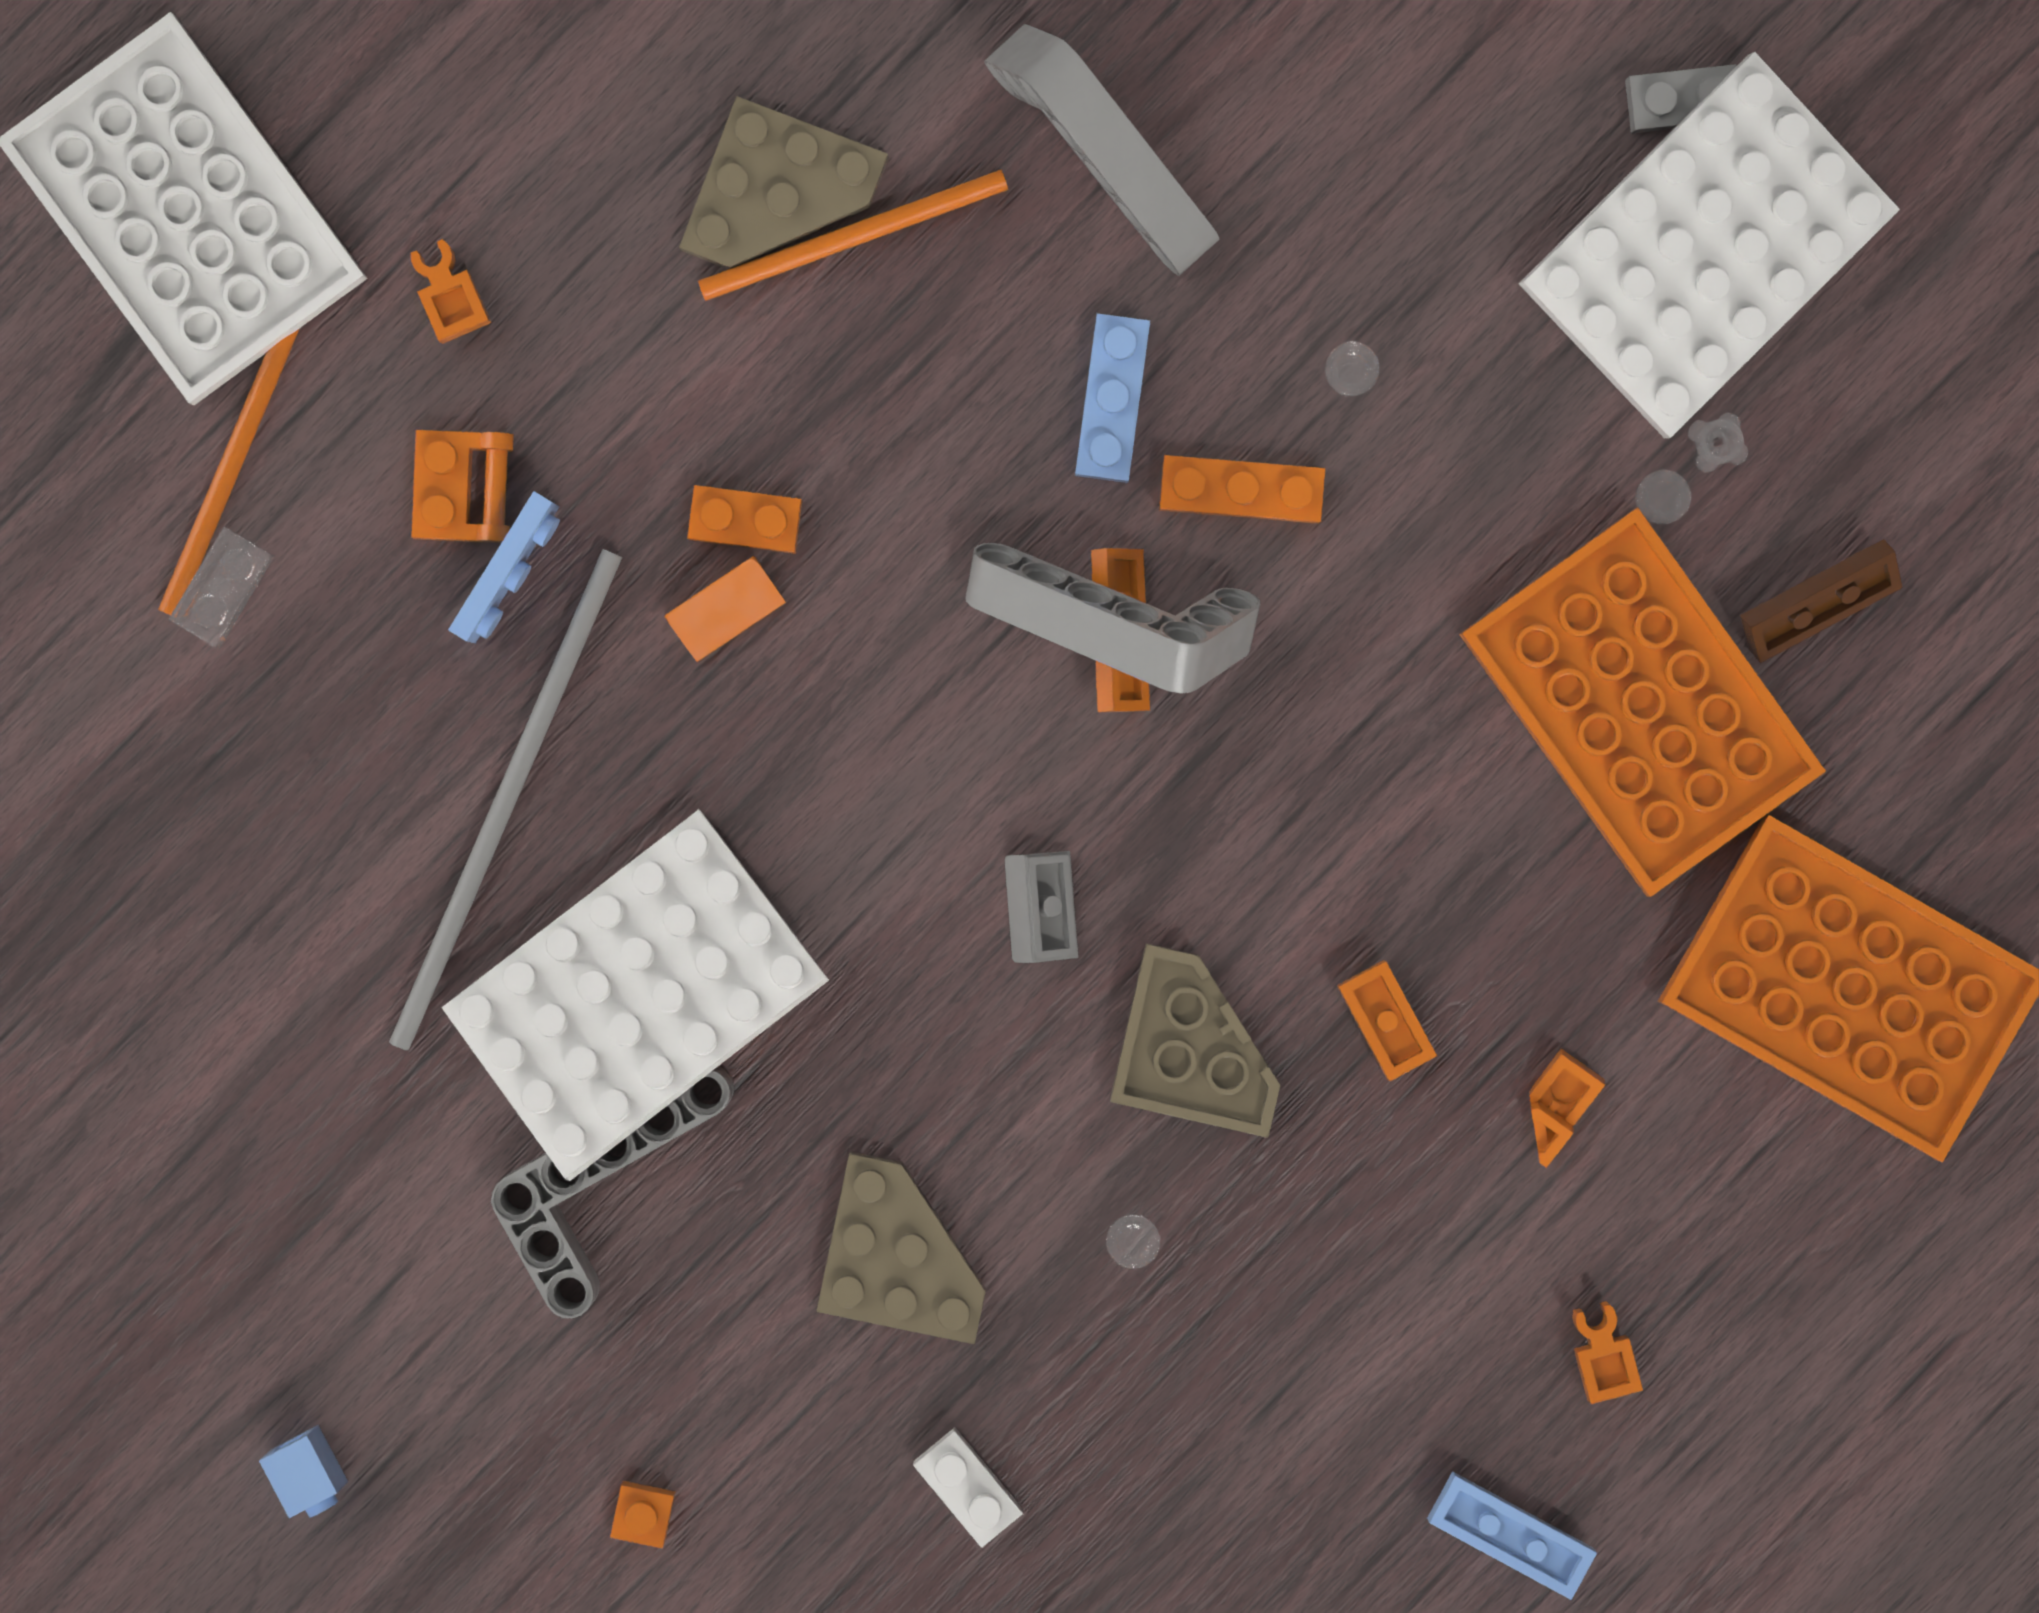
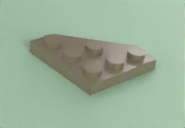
M736 96L679 248L682 252L731 269L750 262L751 259L777 247L782 248L820 231V228L869 209L889 156L880 150Z
M1145 943L1110 1102L1268 1138L1280 1084L1215 983L1203 961L1196 954Z
M850 1152L817 1312L975 1344L986 1288L957 1248L955 1241L934 1209L930 1207L903 1162Z

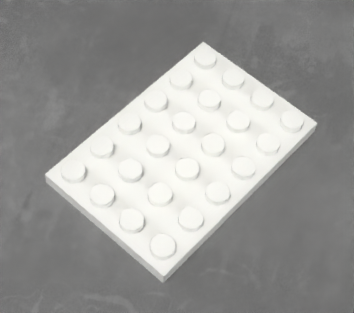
M172 12L165 15L0 136V147L182 395L192 405H196L264 355L279 341L297 331L368 279Z
M1753 52L1747 55L1519 285L1662 437L1671 438L1900 209L1759 55Z
M698 809L449 1001L442 1009L566 1180L571 1181L823 986L829 979L710 821Z

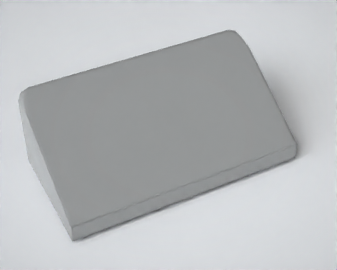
M1070 851L1006 856L1005 873L1013 961L1015 963H1036L1078 958Z

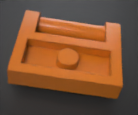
M416 430L411 538L502 543L510 530V526L505 525L507 456L508 452L513 451L514 434ZM473 450L486 451L483 524H470Z

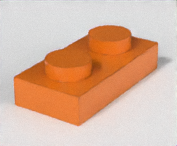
M694 485L687 539L796 554L802 499Z
M1385 960L1337 985L1388 1081H1392L1437 1057Z

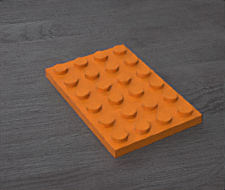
M1639 508L1629 512L1459 634L1647 897L1656 894L1826 772Z
M1765 815L1678 964L1658 1002L1943 1163L2039 995V969L1774 817Z

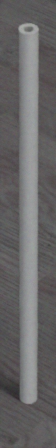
M602 549L389 1040L390 1044L398 1048L410 1049L622 560V557Z

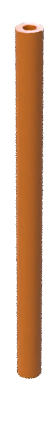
M1000 169L698 280L705 301L1007 191L1008 186L1004 174Z
M299 329L279 341L264 355L158 610L179 618Z

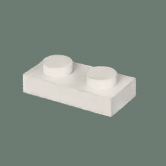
M955 1427L914 1460L913 1466L981 1548L1023 1514L1022 1507Z

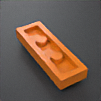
M1164 455L1159 511L1319 524L1322 517L1325 468Z
M1103 548L1091 550L1093 582L1146 603L1144 549ZM1096 661L1098 712L1150 711L1149 683Z

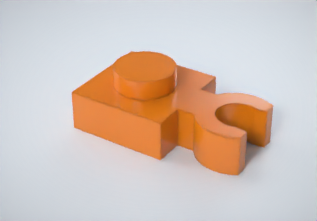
M441 239L437 241L438 248L442 253L439 264L433 267L426 266L422 255L417 250L411 252V262L415 270L423 277L429 279L431 286L419 290L417 293L438 341L444 344L492 322L471 274L467 270L456 275L453 274L452 270L455 266L454 251L448 243Z
M1607 1301L1600 1303L1603 1320L1597 1326L1592 1327L1586 1324V1317L1580 1308L1573 1310L1572 1315L1576 1329L1587 1338L1589 1344L1574 1348L1586 1397L1590 1404L1643 1391L1630 1339L1626 1335L1615 1338L1612 1336L1617 1325V1315L1614 1308Z

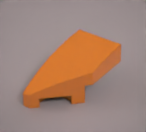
M1563 1049L1558 1051L1529 1091L1539 1162L1545 1168L1548 1167L1573 1135V1126L1605 1086V1079Z

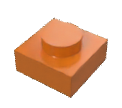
M623 1481L620 1487L610 1538L663 1549L676 1491Z

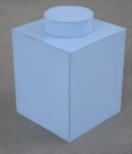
M319 1425L271 1449L259 1460L289 1518L304 1510L309 1518L329 1509L338 1503L335 1494L348 1482Z

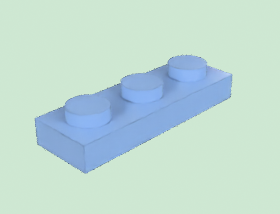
M1098 313L1096 315L1075 476L1124 483L1129 482L1150 320Z
M533 491L448 630L471 643H476L480 636L487 639L492 634L503 615V611L497 607L508 590L513 593L518 591L531 570V565L526 563V560L536 544L544 547L556 531L560 519L554 516L559 509L558 505Z
M1453 1471L1427 1517L1430 1524L1570 1600L1575 1595L1597 1554L1593 1547Z

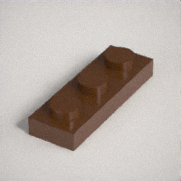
M1883 539L1741 614L1750 652L1759 663H1762L1903 588L1894 549Z

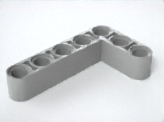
M1023 24L984 60L988 70L1006 91L1015 98L1040 109L1154 253L1173 273L1180 276L1219 240L1217 232L1080 56L1064 40L1030 25Z
M983 543L974 548L966 591V602L981 612L1156 687L1175 693H1190L1197 690L1246 657L1251 649L1260 609V600L1250 592L1236 588H1220L1175 616L1022 551L997 543Z
M718 1066L705 1076L715 1079L721 1086L722 1096L718 1103L704 1104L700 1102L695 1096L693 1085L668 1105L675 1117L674 1125L671 1129L665 1131L657 1130L647 1121L625 1138L627 1142L625 1155L613 1157L604 1154L582 1171L576 1182L565 1183L559 1180L554 1172V1163L544 1153L512 1171L496 1184L491 1198L493 1210L546 1305L554 1314L562 1318L571 1319L581 1316L596 1300L600 1288L597 1273L558 1204L720 1113L729 1104L734 1093L732 1077L724 1068ZM521 1183L528 1187L532 1194L530 1208L518 1209L512 1206L507 1197V1188L510 1184ZM547 1230L556 1236L559 1242L557 1254L546 1256L536 1250L533 1243V1236L536 1231ZM570 1277L579 1280L584 1285L586 1291L585 1299L577 1303L566 1300L561 1295L559 1289L561 1279Z

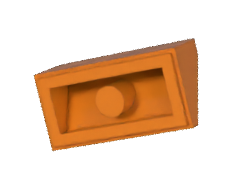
M752 556L667 613L664 617L695 661L699 662L784 605L786 601L758 559Z

